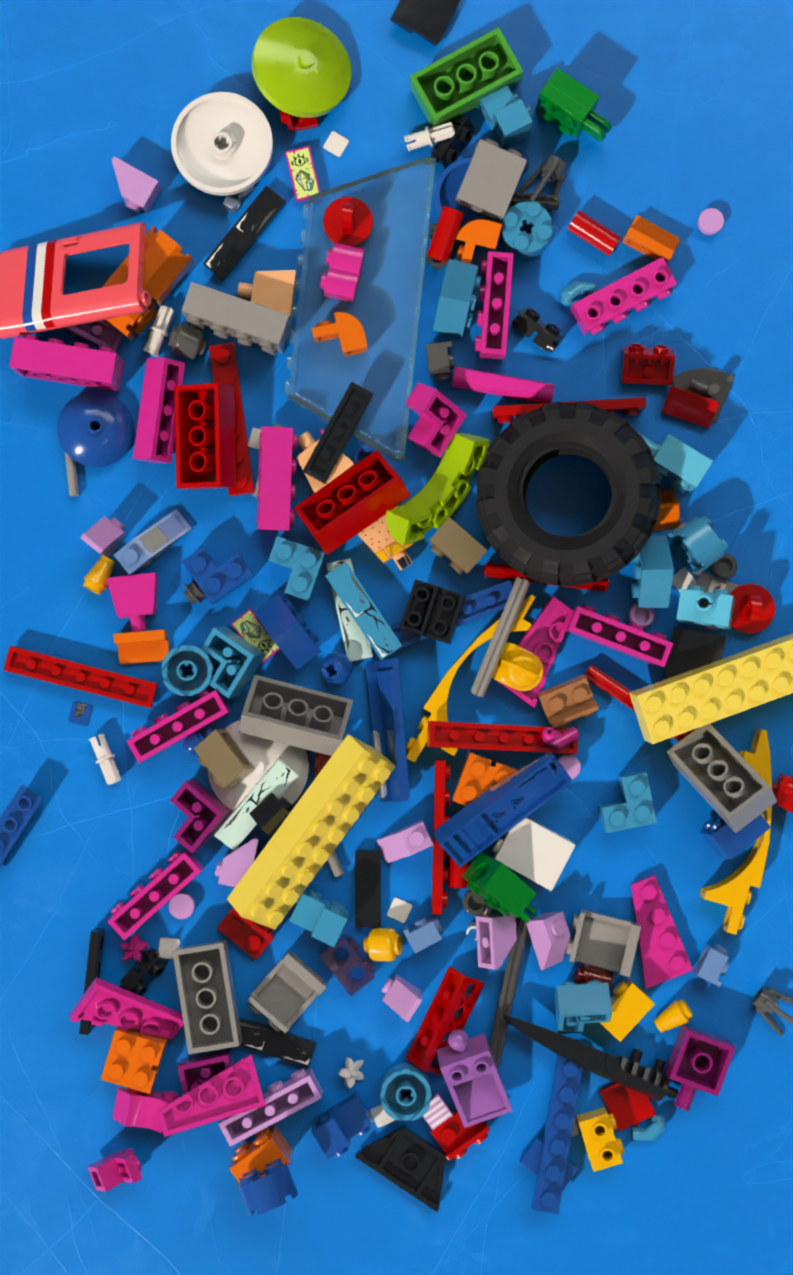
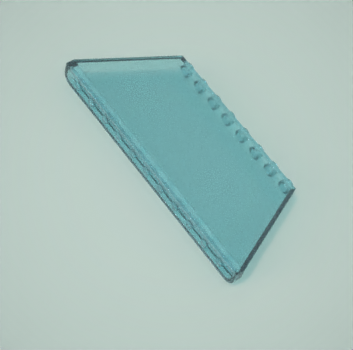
M429 157L309 196V204H304L303 219H307L306 229H301L300 244H304V252L298 256V269H302L301 279H296L295 294H299L298 304H293L292 319H296V327L290 331V344H294L293 354H288L287 369H291L290 379L285 380L284 394H288V398L292 402L328 423L351 381L374 393L352 437L397 462L405 461L410 408L405 403L412 393L436 164V158ZM348 196L358 198L367 204L373 217V229L370 237L362 245L356 247L365 249V255L354 303L325 297L324 289L320 288L323 273L327 274L329 270V265L326 264L328 249H333L334 243L329 240L324 231L323 218L325 210L333 201ZM335 312L351 314L363 326L368 352L343 357L339 338L315 343L311 328L316 327L317 323L323 321H331V324L336 323Z

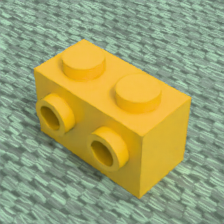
M630 979L626 982L621 981L613 990L615 994L610 998L612 1007L610 1022H599L620 1042L655 1005L652 999Z
M602 1107L576 1115L593 1172L623 1163L620 1154H624L625 1151L621 1139H616L613 1132L614 1129H617L613 1113L608 1114L606 1108Z

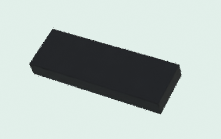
M355 850V927H381V850Z

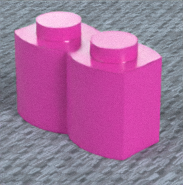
M334 243L333 249H328L326 264L329 265V270L327 274L323 273L320 288L324 289L325 297L354 303L365 249Z

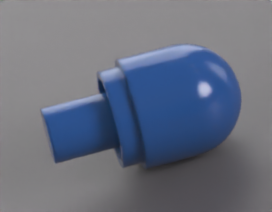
M209 727L204 732L199 730L189 735L183 742L185 752L190 755H197L194 748L214 731L213 727Z

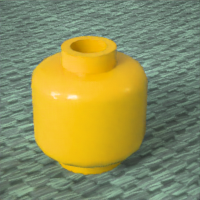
M374 928L369 932L368 937L364 938L363 947L365 953L369 954L372 961H394L402 953L403 942L401 935L397 934L393 928Z

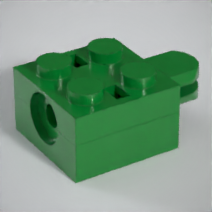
M556 68L539 94L535 110L538 112L539 117L546 122L552 121L559 126L558 128L563 134L567 136L572 135L575 138L583 130L597 141H603L606 137L605 133H608L612 128L610 122L594 112L600 96Z
M479 853L461 876L468 882L466 887L476 895H481L486 905L493 910L497 909L506 917L508 914H511L529 923L531 918L523 911L526 910L532 915L537 913V910L529 904L537 893L498 860Z

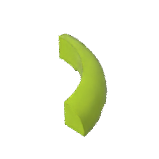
M456 432L437 470L424 488L405 504L386 510L387 527L396 541L402 545L419 541L425 538L426 532L432 528L438 529L452 516L471 490L470 481L475 470H479V467L482 466L490 440L468 433Z

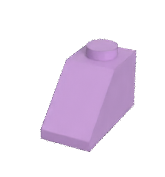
M114 156L112 163L121 195L126 202L125 206L136 213L142 211L148 214L162 189L159 181Z
M104 516L80 538L99 554L110 557L128 534L123 531L125 525L118 519L113 517L110 520Z
M423 819L377 839L386 863L411 856L433 846V841Z
M255 836L223 858V862L218 861L215 876L219 877L218 884L236 887L256 860L261 837Z
M563 911L547 912L531 918V921L526 924L540 969L544 970L562 962L570 939V932Z
M500 912L475 916L478 967L497 970L517 940L516 918L511 914H508L506 917Z
M397 974L393 980L388 978L381 989L384 993L382 1001L402 1019L409 1022L422 1002V991Z

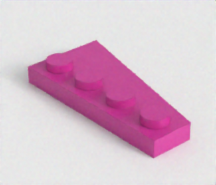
M551 596L531 624L529 630L525 632L517 643L518 646L539 657L543 664L541 681L535 688L529 691L515 690L500 683L533 708H535L538 701L537 693L540 692L545 684L549 668L556 657L555 653L560 642L563 640L574 612L554 596Z
M653 874L631 883L636 923L642 924L638 941L644 975V987L648 989L690 972L693 968L656 876Z
M97 977L70 1013V1021L79 1022L81 1019L91 1021V1025L102 1026L103 1023L115 1025L118 1030L124 1031L137 1029L140 1030L141 1034L173 1039L184 1024L182 1013Z
M252 1053L158 1109L157 1112L164 1137L266 1106Z

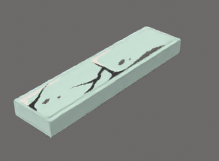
M351 558L327 563L328 573L347 562L354 573ZM332 587L347 657L350 662L373 657L369 641Z
M278 758L215 831L214 836L234 851L257 825L249 813L271 792L280 798L299 776V773L281 758Z

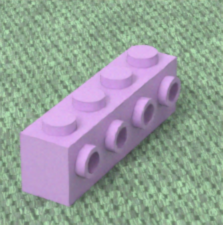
M304 1068L292 1073L290 1075L291 1079L284 1083L279 1080L268 1087V1091L263 1093L266 1106L219 1120L218 1125L229 1146H233L321 1099L323 1089L312 1068L306 1071Z

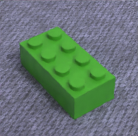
M498 27L410 75L409 87L431 127L448 123L479 106L481 98L507 85L510 89L521 83L524 71Z

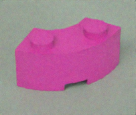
M117 1088L112 1119L126 1127H142L163 1133L157 1111L178 1098L179 1093L174 1091H151L148 1094L131 1088Z

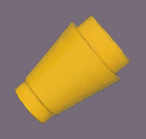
M102 555L83 578L85 580L83 586L101 595L102 591L107 589V578H110L115 562Z
M683 999L675 1000L654 1019V1023L659 1031L663 1033L664 1031L689 1023L693 1013Z

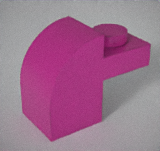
M132 1148L118 1151L87 1166L97 1191L106 1192L123 1182L135 1183L142 1179L141 1164Z

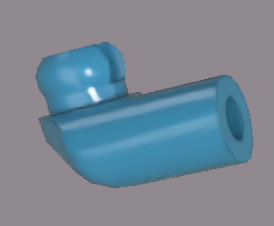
M571 282L560 293L562 296L560 299L561 303L569 306L574 303V298L579 294L591 295L595 293L596 283Z
M652 1116V1124L647 1128H632V1141H653L666 1131L667 1124L665 1123L664 1116Z

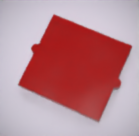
M617 1083L599 1090L609 1113L614 1115L618 1132L634 1124L638 1126L641 1121L656 1115L648 1096Z

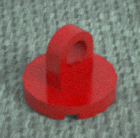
M350 196L338 198L325 210L323 218L325 234L332 243L358 247L372 233V212L367 204L358 198Z
M750 583L739 585L730 592V595L735 598L731 624L733 629L741 633L752 634L761 632L769 626L775 614L774 599L769 591L760 585Z

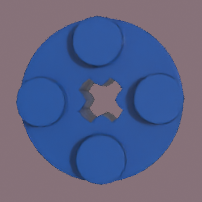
M281 1158L270 1161L266 1164L267 1167L260 1172L256 1168L243 1173L242 1178L239 1179L240 1182L237 1185L249 1216H253L255 1210L259 1215L285 1204V1197L290 1194L292 1199L298 1195L286 1162L282 1163Z

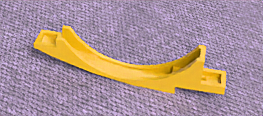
M532 594L523 600L511 632L529 630L531 623L523 618L535 599V596ZM500 618L478 636L451 666L423 706V709L431 714L429 717L423 716L417 727L421 730L416 739L411 737L407 743V759L415 763L427 743L428 721L448 722L447 699L452 680L466 657L478 646L493 637ZM441 748L455 756L458 750L455 748Z
M756 728L750 752L740 750L739 754L772 789L771 758L767 730ZM772 806L761 814L770 826ZM770 829L756 839L748 857L731 875L713 885L701 888L700 897L728 906L722 929L728 933L737 935L738 929H742L745 915L742 913L744 906L749 904L752 894L749 888L750 886L757 888L761 886L770 842Z

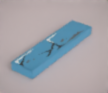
M347 562L325 575L381 661L403 647Z

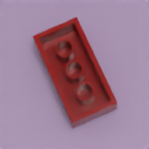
M223 383L174 386L176 489L236 488L234 386Z
M376 450L295 506L294 510L320 547L328 555L384 516L386 510L394 509L411 496L401 477Z

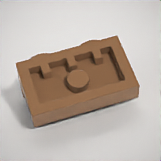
M584 674L537 693L546 719L553 728L564 727L570 721L580 717H588L593 712L599 710L587 677Z

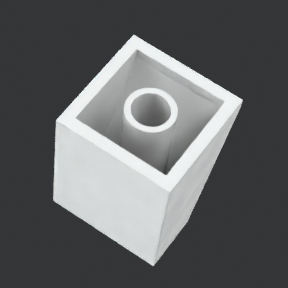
M526 817L505 833L503 839L499 838L495 842L492 851L495 852L493 856L495 860L502 862L509 868L552 891L576 845L570 839Z

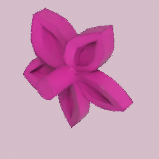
M135 933L131 937L130 943L120 944L127 951L123 955L122 961L126 962L133 957L136 961L140 962L141 952H144L149 944L141 941L139 935Z

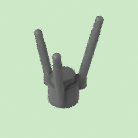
M550 156L546 163H541L538 170L524 183L518 192L523 193L541 175L543 179L531 196V201L536 200L547 182L554 183L555 180L557 182L552 195L558 196L561 184L566 177L563 173L567 167L566 163L556 156ZM547 210L550 216L553 210Z
M762 987L752 1000V1004L755 1005L754 1010L760 1013L770 1026L782 1036L783 1031L767 1012L770 1014L776 1012L793 1025V1018L778 1007L779 1001L776 999L779 998L793 1004V998L777 992L772 987H769L768 990Z

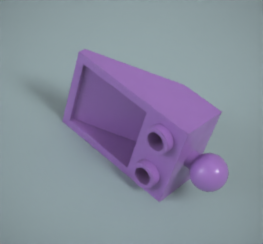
M456 1029L452 1031L448 1037L449 1046L437 1049L441 1072L464 1128L512 1112L507 1092L485 1033L468 1038V1035L463 1030Z

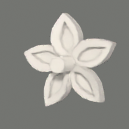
M346 1057V1067L342 1068L338 1075L345 1078L344 1081L347 1088H351L355 1080H364L363 1073L358 1071L364 1060H357L353 1063L351 1058Z

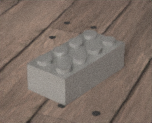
M194 282L190 284L181 310L186 321L190 322L191 326L204 331V328L213 330L214 335L224 339H228V336L237 338V342L244 346L252 347V344L262 347L261 350L271 355H276V352L283 354L292 328L291 319L288 314Z
M254 674L241 714L239 732L332 756L343 742L353 700Z
M711 724L696 728L667 751L677 770L735 833L777 802L771 787Z
M227 939L178 947L173 950L188 1055L240 1046L243 1039Z

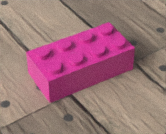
M23 334V338L14 336L9 367L20 376L120 392L125 362L119 357V354L114 353V349L102 346L99 347V350L89 349V345L74 342L73 346L64 345V341L49 338L48 342L38 340L39 337L30 334Z

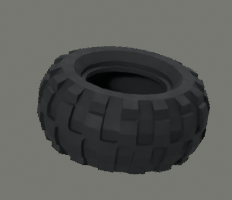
M579 401L577 403L554 402L545 404L529 413L524 412L512 420L510 425L499 436H496L488 447L482 466L479 467L476 481L478 518L486 538L495 552L509 566L524 576L540 583L556 586L577 587L579 585L596 583L611 577L627 566L650 539L657 522L661 504V482L658 466L654 461L651 449L641 434L639 435L628 424V421L613 411L609 412L597 407L595 404ZM561 455L583 456L596 463L606 474L612 491L610 507L602 521L590 531L572 537L553 535L538 527L530 516L526 502L528 484L535 471L549 459Z

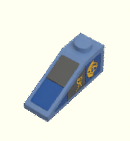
M176 509L132 539L117 551L114 557L129 575H137L190 532L192 527Z

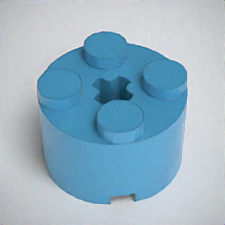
M520 202L513 205L506 212L502 221L500 241L507 253H514L515 257L524 260L539 256L547 247L552 235V219L547 210L538 202ZM522 228L530 229V234H527L526 231L521 232Z
M692 516L667 535L668 539L672 538L673 542L669 546L676 558L685 568L689 565L695 570L692 573L695 575H700L724 556V551L728 549L727 543L722 537L716 535L712 529V522L706 516L701 518Z
M192 645L179 646L172 649L162 662L163 681L166 687L177 695L195 696L210 687L209 683L216 672V665L211 655L200 647ZM192 665L193 676H185L184 666Z
M402 1062L391 1067L383 1076L380 1087V1099L385 1112L391 1118L398 1121H414L421 1118L427 1112L431 1103L432 1091L430 1079L426 1072L409 1062ZM410 1089V1095H408L407 1093H404L402 1095L401 1090Z

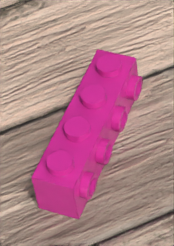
M488 251L487 259L481 262V276H485V285H480L479 301H483V311L478 310L477 326H481V336H476L475 351H479V359L504 360L506 356L514 253Z
M661 257L575 302L570 310L584 336L589 333L594 336L605 330L606 324L612 321L617 324L628 317L627 313L635 309L637 312L646 309L651 305L649 302L657 297L659 301L673 294L672 290L677 282L664 258Z
M166 357L147 358L133 459L149 463L171 464L175 441L174 386H180L183 383L185 363Z
M267 426L260 428L256 530L289 531L290 526L294 525V511L290 510V502L295 500V485H291V475L296 474V460L292 459V449L297 448V434H293V428Z
M582 604L581 607H574V612L566 630L567 632L657 667H665L674 644L667 641V636L654 631L652 635L643 632L644 627L631 622L629 625H625L619 622V617L608 613L604 617L595 613L597 609Z
M209 688L198 694L199 700L192 704L188 700L175 708L177 712L168 717L167 713L153 720L155 725L146 729L145 726H142L132 732L131 735L133 737L126 742L138 763L146 761L230 713L231 710L222 694L217 690L212 691Z
M180 850L168 859L171 864L164 871L161 867L149 876L151 882L145 888L142 884L130 893L132 899L126 905L122 901L110 911L113 916L107 922L123 940L128 938L205 868L190 851L186 850L184 853Z

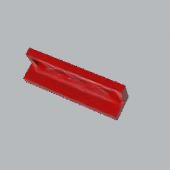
M449 966L408 1051L406 1059L420 1070L441 1075L439 1061H437L436 1066L431 1065L434 1057L437 1056V1049L449 1046L448 1039L443 1042L446 1033L456 1029L463 1030L485 983ZM469 984L474 985L471 992L465 996ZM461 1008L460 1015L454 1019L456 1011Z

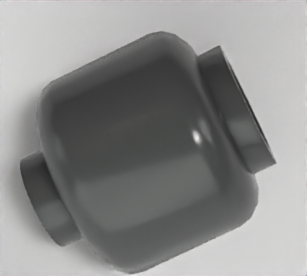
M181 323L178 327H173L168 345L171 346L173 354L188 360H194L197 354L203 355L207 341L203 340L204 334L201 329Z

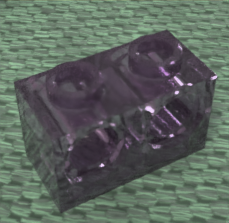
M344 933L339 937L335 947L328 945L320 952L319 956L348 994L352 996L375 978L374 970L376 966L368 956L364 958L358 951L361 947L353 936L348 938ZM338 947H345L348 949L349 955L343 959L338 958L335 950ZM355 967H360L364 970L365 974L362 978L356 979L351 976L350 971Z

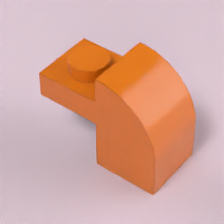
M474 218L462 225L456 239L464 241L465 245H459L456 260L471 264L475 245L496 250L502 222L488 218Z
M335 312L336 323L331 324V321H323L317 323L316 327L311 328L315 343L339 338L343 357L368 352L363 326L351 314Z

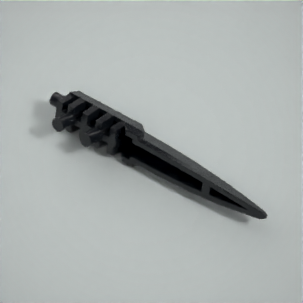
M504 1015V1020L517 1030L552 1052L588 1071L657 1101L662 1100L664 1096L672 1099L677 1097L678 1090L669 1086L671 1079L662 1074L666 1062L656 1058L651 1070V1068L639 1065L643 1052L633 1048L630 1060L621 1056L615 1057L554 1031Z

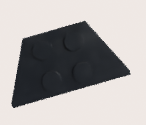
M404 1125L357 1151L355 1154L357 1159L437 1212L439 1210L446 1158L443 1151Z

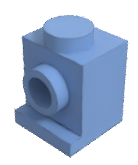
M423 917L412 923L413 928L409 929L408 925L403 927V932L415 954L442 940L440 932L444 931L437 917H431L428 920L426 917Z
M706 944L693 972L697 976L720 987L722 982L719 980V977L726 973L729 966V957L727 956L729 950L718 944H714L713 947Z

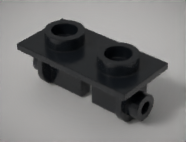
M458 116L457 119L454 118L452 120L455 128L453 137L449 141L437 142L431 150L432 155L430 159L435 163L440 161L444 169L452 162L458 160L460 152L471 141L476 131L467 116L465 119L461 116Z
M523 307L518 313L522 317L517 315L512 321V324L515 326L514 329L527 338L535 331L537 335L532 342L547 352L549 350L552 353L558 345L554 341L560 342L564 338L560 334L561 330L550 322L546 324L540 320V314L532 308L525 309Z
M153 947L150 950H146L141 956V961L136 962L141 971L138 972L132 967L120 981L121 985L119 987L143 996L153 979L159 977L164 972V966L169 960L159 957L160 953Z

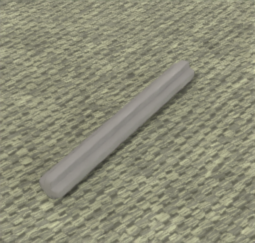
M519 576L516 578L475 678L471 692L478 697L485 696L528 591L530 581L526 578Z

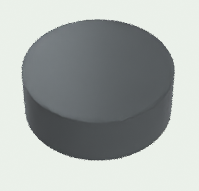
M724 553L721 559L711 565L712 573L720 579L733 576L737 570L736 559L728 553Z
M468 890L463 896V907L471 915L482 914L488 906L483 902L484 898L481 895H476L471 890Z

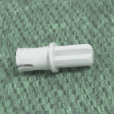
M448 122L432 128L426 126L425 130L404 135L405 142L416 140L414 143L407 144V149L410 152L427 145L432 147L436 142L452 138L455 134V128L452 122Z
M168 306L160 307L153 326L149 327L151 332L143 348L144 352L158 357L164 338L169 335L167 330L174 315L172 308Z
M100 734L98 738L101 746H99L96 737L89 739L97 757L96 764L100 765L106 783L112 785L119 782L121 776L114 761L115 754L111 753L105 734Z

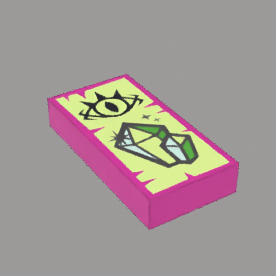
M310 147L286 151L285 155L296 202L320 198L321 193Z
M251 608L231 623L240 637L265 654L261 661L262 664L280 650Z

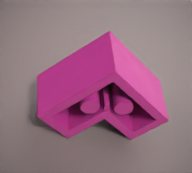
M418 382L405 405L420 416L407 438L420 449L441 458L467 414L437 389Z

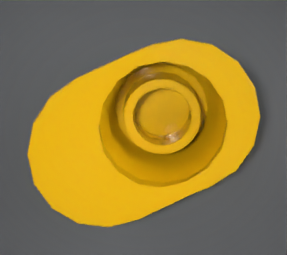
M506 642L492 678L515 690L529 691L535 688L541 681L543 664L539 657L532 652L513 643Z

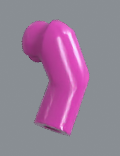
M547 727L542 733L543 741L547 745L558 749L579 738V733L574 727L563 733L553 730V727Z

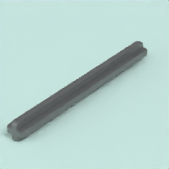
M516 918L517 940L508 955L489 1044L497 1067L500 1066L509 1024L504 1020V1015H511L528 934L527 924L520 918Z

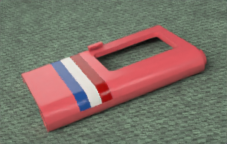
M139 222L3 250L0 254V338H12L14 336H22L23 334H33L146 312L147 307L150 305V296L143 289L146 224ZM130 244L128 280L125 283L63 295L66 258L68 256Z

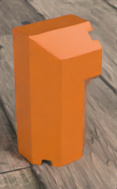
M152 226L145 234L143 289L150 296V305L147 307V311L106 319L109 324L130 341L134 338L132 333L136 332L139 335L145 330L157 314V311L154 309L155 305L161 306L164 299L195 263L188 253L186 256L181 253L183 248L162 230H157L155 226ZM129 255L101 288L123 284L128 280Z

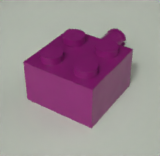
M685 1024L680 1026L665 1068V1073L669 1079L682 1083L677 1099L674 1102L675 1106L690 1111L696 1090H702L715 1096L719 1095L735 1051V1047L730 1041Z

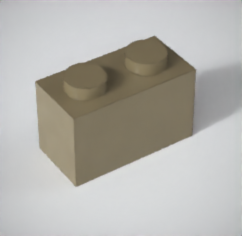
M450 517L429 540V543L432 544L430 549L440 558L443 555L451 561L449 566L458 574L464 572L467 575L488 551Z
M215 729L194 748L198 754V761L210 770L215 784L223 789L235 788L255 770V767L226 729Z

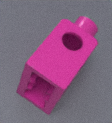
M154 572L107 578L117 617L121 619L130 618L131 632L147 631L145 616L157 614L159 574Z

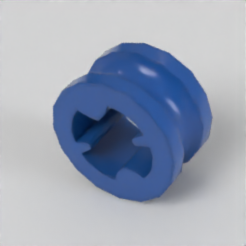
M361 446L356 449L354 453L355 465L359 463L358 458H361L359 455L361 452L364 451L365 454H372L374 450L369 446Z

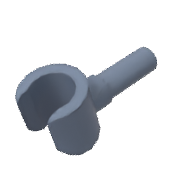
M252 186L241 192L236 198L232 195H227L223 202L224 209L232 213L237 212L241 202L255 187Z

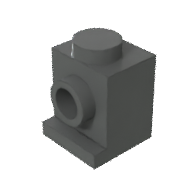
M451 341L426 344L429 379H435V382L450 380V369H454L453 354H448L452 350Z

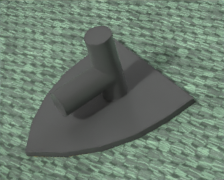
M697 368L674 376L673 385L674 387L718 401L719 405L712 422L716 423L735 376L711 368Z

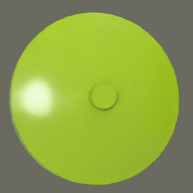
M288 17L277 20L263 30L253 48L251 66L253 77L259 90L272 105L289 115L302 118L325 115L340 104L349 89L351 64L348 54L337 36L316 21L302 17Z

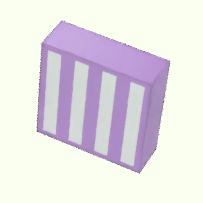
M436 1093L432 1096L430 1107L423 1115V1118L431 1129L434 1130L452 1117L453 1112L441 1095Z

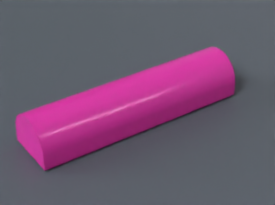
M461 367L454 368L451 385L453 388L536 403H551L555 388L554 384Z

